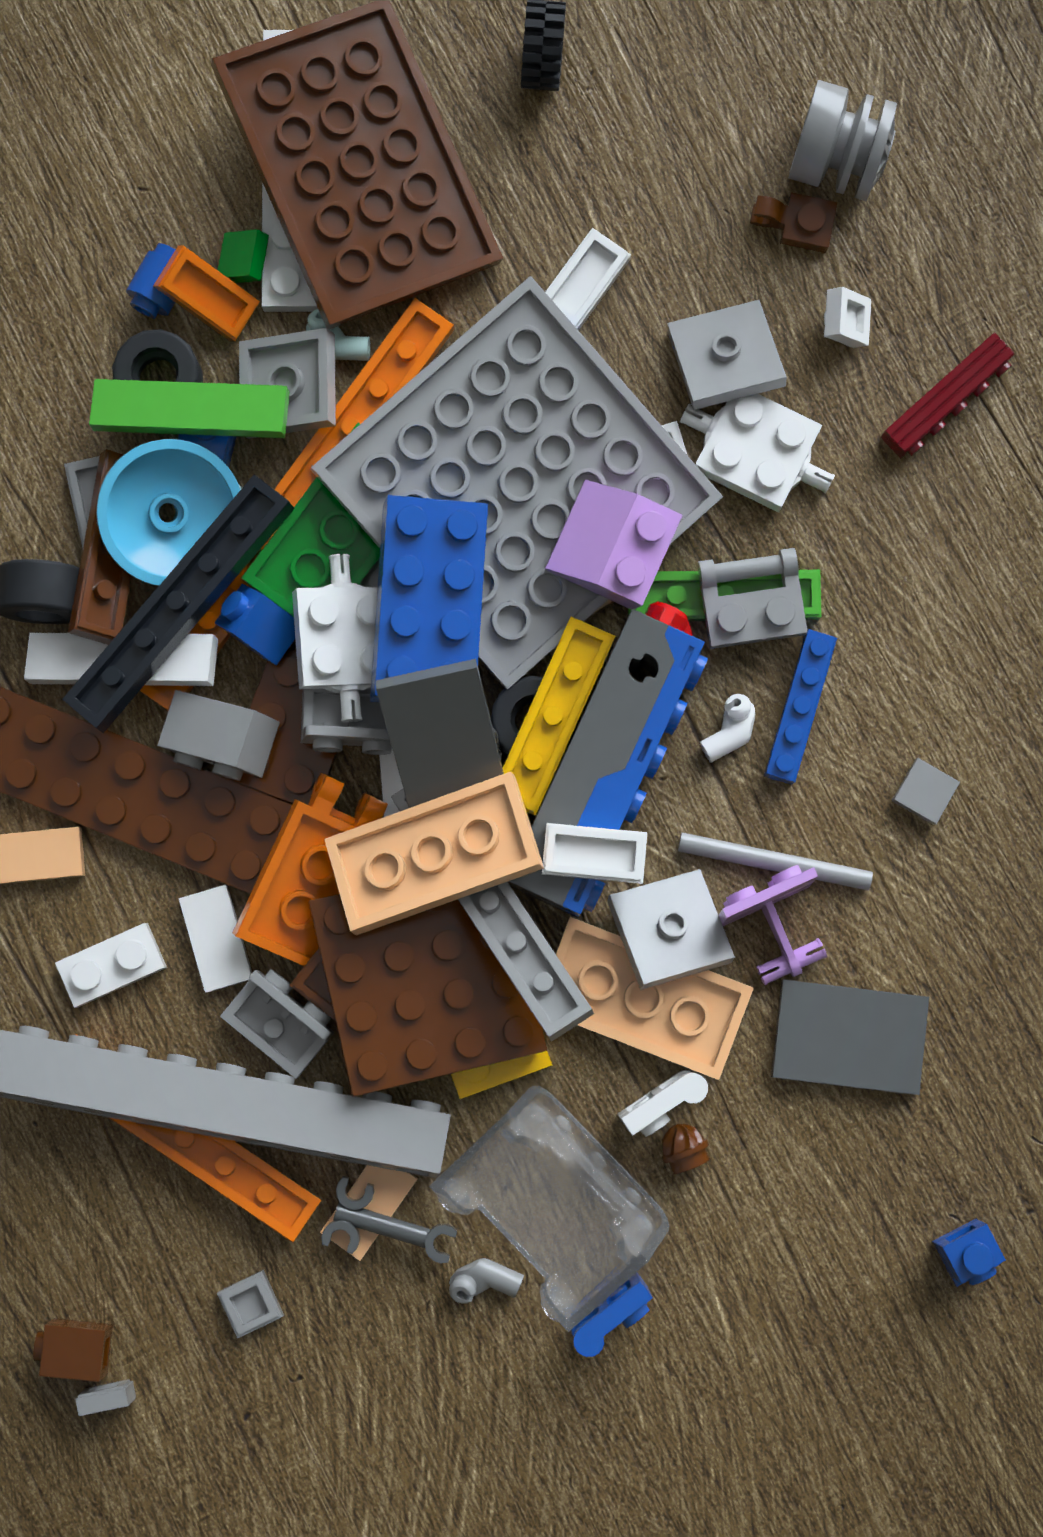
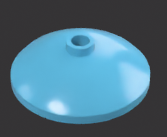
M163 439L139 445L116 461L101 485L97 499L96 516L102 542L111 557L126 572L144 582L159 586L241 490L229 467L217 455L198 444L184 440ZM165 503L172 504L176 511L174 519L169 522L162 521L158 513L159 508Z

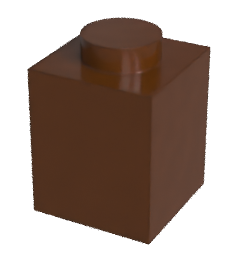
M56 1318L45 1324L44 1331L37 1332L33 1351L34 1361L40 1362L39 1376L100 1382L108 1374L113 1324Z

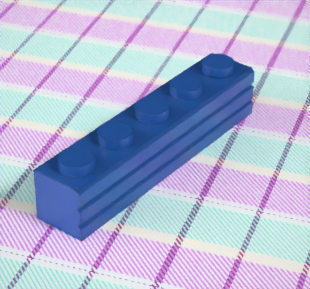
M810 629L807 630L808 633L803 638V644L767 767L763 774V777L790 785L794 784L797 778L837 638Z

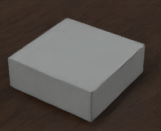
M916 758L893 797L892 802L935 825L939 821L960 781L925 761Z
M264 1270L217 1292L237 1339L284 1316Z
M130 1379L85 1388L75 1399L78 1416L129 1406L136 1399L133 1381H130Z

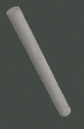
M683 832L681 833L678 846L679 852L776 872H782L796 865L799 866L801 872L814 867L818 875L816 880L868 891L872 882V871Z

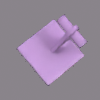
M798 865L772 876V880L767 883L769 888L756 893L754 887L749 886L726 897L727 901L723 903L725 908L719 914L722 926L762 909L782 954L780 957L756 966L759 975L774 968L778 969L761 977L764 985L788 974L795 977L802 974L803 967L827 958L825 949L806 956L807 953L823 946L819 938L793 950L773 904L809 888L818 877L814 867L801 872Z

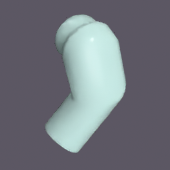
M319 310L312 311L307 318L306 331L326 328ZM338 326L329 329L335 334V360L369 361L370 337L345 336Z

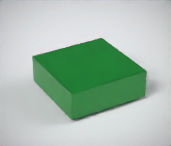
M258 229L224 233L218 271L234 283L261 281L269 235Z

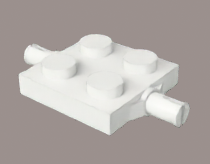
M760 394L727 401L726 405L714 417L699 409L693 410L691 404H688L680 420V423H684L705 434L703 450L695 465L707 478L778 513L789 492L800 481L826 494L834 479V474L832 475L809 463L811 460V447L822 425Z
M334 554L329 556L331 584L322 588H296L292 592L299 689H326L334 693H340L341 722L362 721L359 692L371 687L378 587H364L351 583L350 555L342 554L340 556V554Z

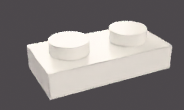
M148 923L138 925L55 962L74 1008L83 1006L167 968Z

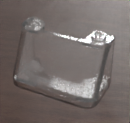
M540 1086L528 1088L429 1186L436 1193L442 1206L449 1212L469 1215L478 1208L545 1278L540 1287L542 1309L549 1318L559 1322L567 1332L571 1331L648 1263L669 1231L668 1218L658 1203L549 1091Z

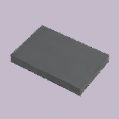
M476 659L376 680L377 695L409 808L504 774Z
M782 979L771 1077L920 1095L929 997Z

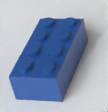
M396 495L387 496L382 513L370 702H379L376 680L476 659L478 666L488 503Z

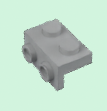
M371 687L359 692L362 721L341 722L340 693H334L326 689H303L301 743L313 744V750L318 752H341L343 745L362 746V753L387 755L392 753V746L380 703L370 702Z
M270 969L266 975L259 970H254L249 976L250 980L220 1017L297 1079L335 1033L327 1026L332 1018L309 1000L303 1007L289 995L293 989L290 983L274 970Z

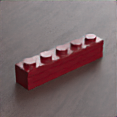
M994 332L890 425L882 434V440L900 459L907 453L913 456L925 445L922 439L929 433L933 437L947 425L944 420L951 413L954 417L959 415L968 406L966 400L974 394L976 397H979L990 386L987 381L991 377L996 375L1000 378L1012 366L1009 361L1015 355L1014 352Z

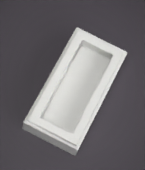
M592 228L545 293L579 331L630 261L631 254Z
M546 823L543 853L544 869H542V875L642 884L647 832Z
M228 885L179 898L205 993L249 981L252 970L244 941L232 933L238 920Z

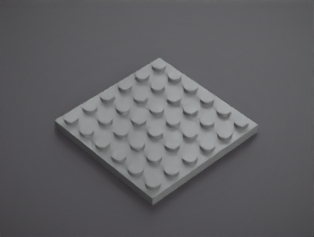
M531 276L311 467V471L379 548L381 544L383 505L388 495L488 503L478 660L501 686L507 689L558 645L571 616L584 622L608 600L601 595L545 570L584 480L639 494L682 514L683 516L671 543L723 497Z

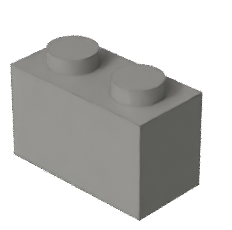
M175 690L157 746L174 752L173 762L201 770L203 763L206 762L214 765L213 773L230 779L241 781L243 773L262 778L280 722L252 709Z

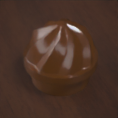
M687 1124L673 1125L662 1138L663 1156L661 1158L663 1163L670 1164L673 1174H679L706 1163L710 1160L706 1151V1147L709 1146L708 1140L704 1139L693 1126Z

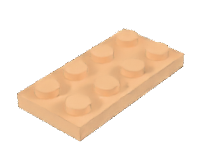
M511 771L324 839L349 929L355 935L544 869L516 777Z
M570 917L556 956L594 1012L592 1016L579 1023L578 1026L719 1080L754 988L707 970L640 990L621 937Z

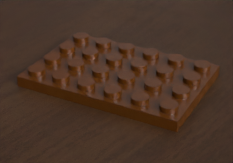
M377 0L212 58L211 67L326 328H335L501 263L503 260L501 251L390 0Z

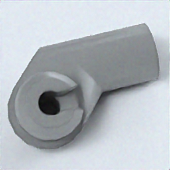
M480 1258L455 1271L450 1278L449 1293L454 1301L461 1304L471 1302L474 1296L489 1288L515 1298L524 1275L492 1260Z

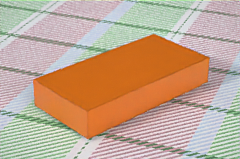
M184 245L176 248L153 287L229 341H236L260 302Z

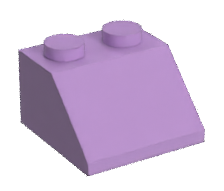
M584 480L545 570L626 608L636 609L643 605L683 515L639 494Z

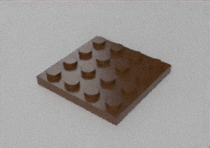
M340 894L308 902L352 1097L547 1051L542 1027L458 899L359 935L350 932Z

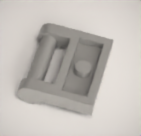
M795 548L779 550V555L714 564L713 559L698 561V575L710 649L805 636L808 633ZM781 574L783 583L781 588L718 597L717 583Z

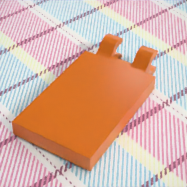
M320 773L314 784L309 804L297 799L294 800L232 933L240 939L305 966L318 950L308 902L340 894L324 839L381 819L388 804L363 793L357 805L355 816H349L333 808L342 792L344 783Z

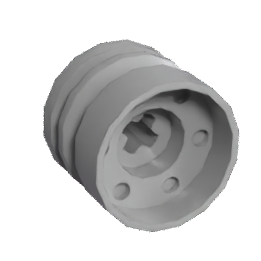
M818 80L788 178L818 187L828 168L838 170L836 193L844 194L850 175H857L859 180L854 198L867 201L871 189L883 174L896 132L895 111L897 103L885 99L878 119L868 118L874 96L866 94L856 113L846 111L848 88Z

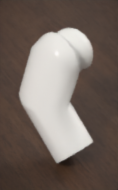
M742 694L731 695L724 705L725 711L721 731L700 741L701 748L710 763L747 744L751 739L756 714L754 705L747 696Z

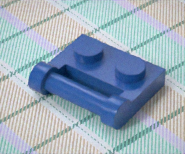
M636 1270L574 1318L571 1325L574 1347L582 1356L593 1357L599 1354L603 1349L604 1336L620 1323L625 1328H629L649 1312L650 1309L646 1304L653 1297L648 1286Z

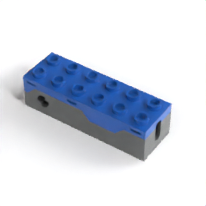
M659 601L649 604L645 614L632 609L533 823L532 831L542 863L546 823L619 830L623 820L633 823L647 794L638 789L644 776L653 779L667 750V747L659 744L664 732L673 735L688 704L679 699L684 688L693 691L708 658L700 655L705 641L693 636L687 615L681 610ZM640 667L649 671L652 677L647 676L641 683L634 680L630 673H636ZM542 869L508 881L511 888L577 918L581 915L583 909L590 912L594 910L605 886L604 882L595 879L542 875Z

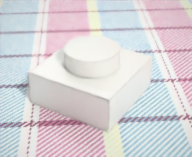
M844 287L828 289L824 313V337L852 348L868 346L871 299Z

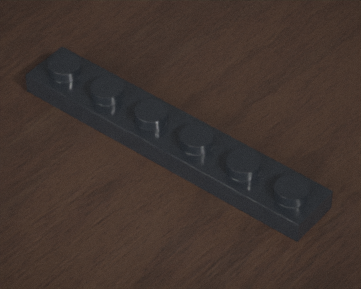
M254 474L62 700L95 728L104 733L295 509L293 505Z

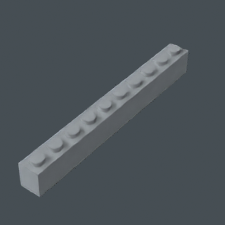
M20 1026L18 1033L0 1030L1 1098L366 1166L402 1171L425 1177L437 1178L441 1172L451 1114L441 1113V1105L437 1103L412 1100L411 1107L391 1103V1095L381 1092L364 1094L362 1098L352 1097L343 1094V1086L333 1083L316 1081L313 1088L294 1085V1077L280 1073L266 1072L265 1079L245 1076L246 1068L232 1064L217 1063L216 1070L196 1067L197 1059L179 1054H168L167 1060L164 1061L148 1058V1050L131 1045L119 1044L117 1052L98 1048V1040L78 1035H69L68 1042L48 1039L49 1031L36 1027Z

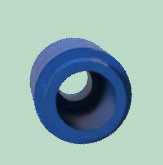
M158 243L154 251L147 252L126 289V293L133 298L130 305L141 314L155 319L157 314L168 316L175 304L172 299L153 287L176 250L162 243Z

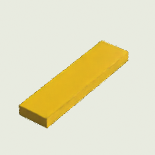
M572 616L566 625L503 766L504 774L511 771L516 777L526 812L535 817L616 637Z

